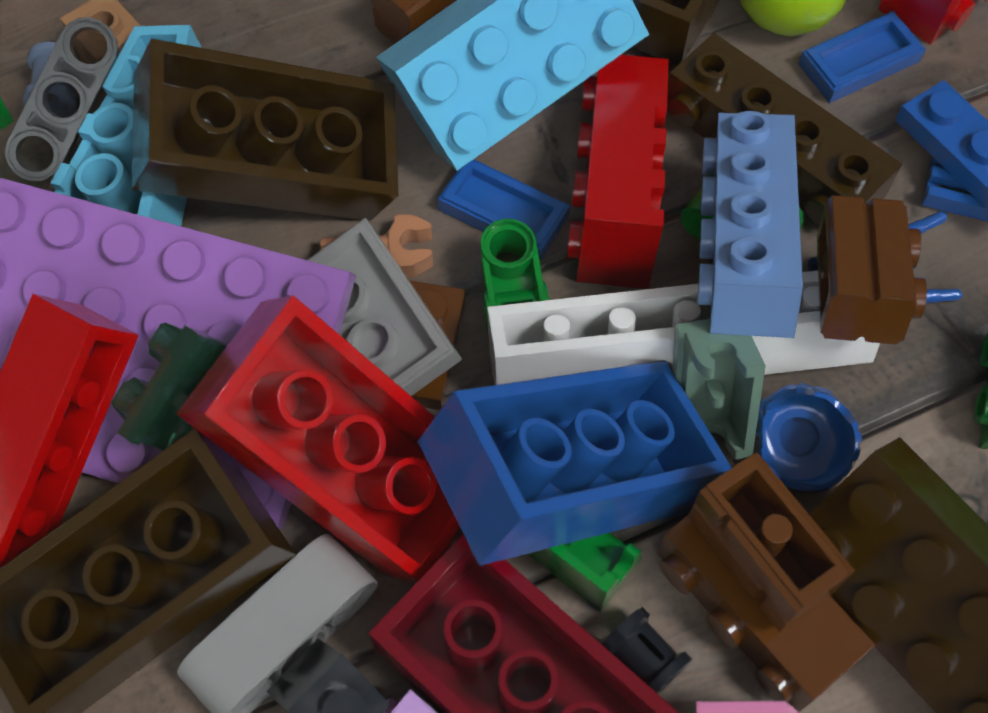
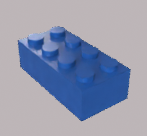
M666 361L454 391L418 441L479 566L688 513L695 504L699 491L732 468Z

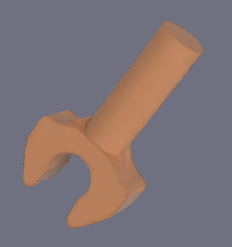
M411 214L396 215L389 231L379 236L407 278H412L433 267V253L430 249L407 250L403 246L408 242L431 241L433 238L432 225ZM338 237L321 238V249Z

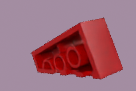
M620 55L597 71V76H590L584 82L582 110L593 111L592 123H580L577 157L588 158L587 172H575L572 207L583 208L582 223L570 222L567 258L578 259L576 282L641 289L649 288L664 227V210L661 209V200L665 189V170H662L666 148L667 129L664 128L667 112L669 59Z

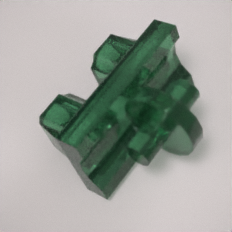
M168 323L160 324L148 343V354L161 363L149 382L136 377L124 382L111 402L113 408L124 419V423L118 430V433L132 444H148L164 451L192 431L194 427L176 413L228 344L186 325L181 329Z

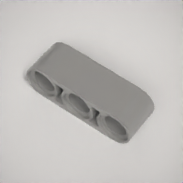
M324 534L302 549L205 637L181 662L177 675L210 713H251L269 696L266 691L317 638L326 642L367 603L374 594L378 582L331 534Z

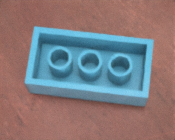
M457 0L378 55L376 59L391 83L395 84L396 91L435 153L458 171L647 37L649 33L633 0Z

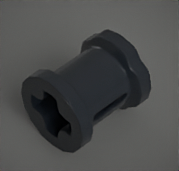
M641 607L627 617L604 640L602 645L659 695L689 665L693 658L686 651L677 653L648 623L650 614L644 607Z

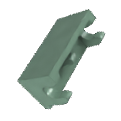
M710 319L675 324L673 374L709 432L717 433L724 437L726 441L725 447L734 459L749 457L753 454L766 366L752 336L710 334Z

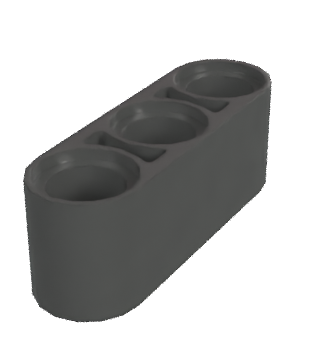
M91 17L77 18L68 23L61 32L5 148L6 161L9 167L22 179L29 181L45 180L55 175L61 163L67 162L80 136L78 130L87 113L91 114L103 90L102 86L119 55L118 41L111 29L102 21ZM87 30L100 32L107 40L108 49L106 55L95 64L82 63L74 53L73 45L75 38ZM58 83L71 84L80 95L79 109L68 118L57 116L48 106V92ZM31 136L42 137L53 148V160L47 169L37 170L31 168L23 160L21 148L27 138Z

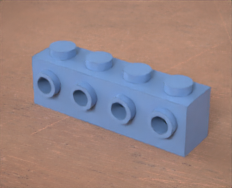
M757 111L718 113L716 138H704L702 175H712L714 177H703L701 215L713 216V219L701 220L699 259H712V264H700L698 305L711 306L710 334L795 338L803 290L795 115L763 114Z

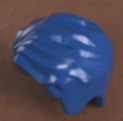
M801 382L797 385L790 384L784 386L760 401L756 435L759 438L758 454L788 490L798 493L815 494L826 491L842 481L858 460L862 437L858 429L859 425L851 411L829 389Z

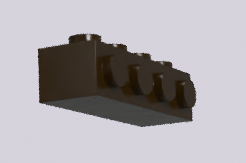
M716 33L711 34L670 72L667 111L678 124L691 128L703 138H716L718 113L757 111L763 114L795 115L799 207L818 226L820 225L825 202L832 195L861 197L864 203H869L873 198L884 199L902 166V163Z

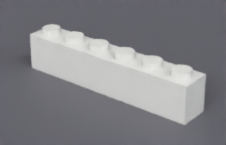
M818 270L802 272L803 290L795 338L752 336L766 365L764 375L872 363L880 343L865 342L864 337H859L856 341L826 339L823 334H820ZM698 284L487 307L489 355L494 385L666 361L672 370L675 324L710 319L711 306L698 305Z

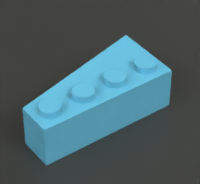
M191 25L134 26L102 86L107 94L100 108L93 114L87 113L78 130L83 140L70 164L61 163L50 184L54 187L55 193L181 226L187 197L132 190L134 72L151 38L195 47H201Z

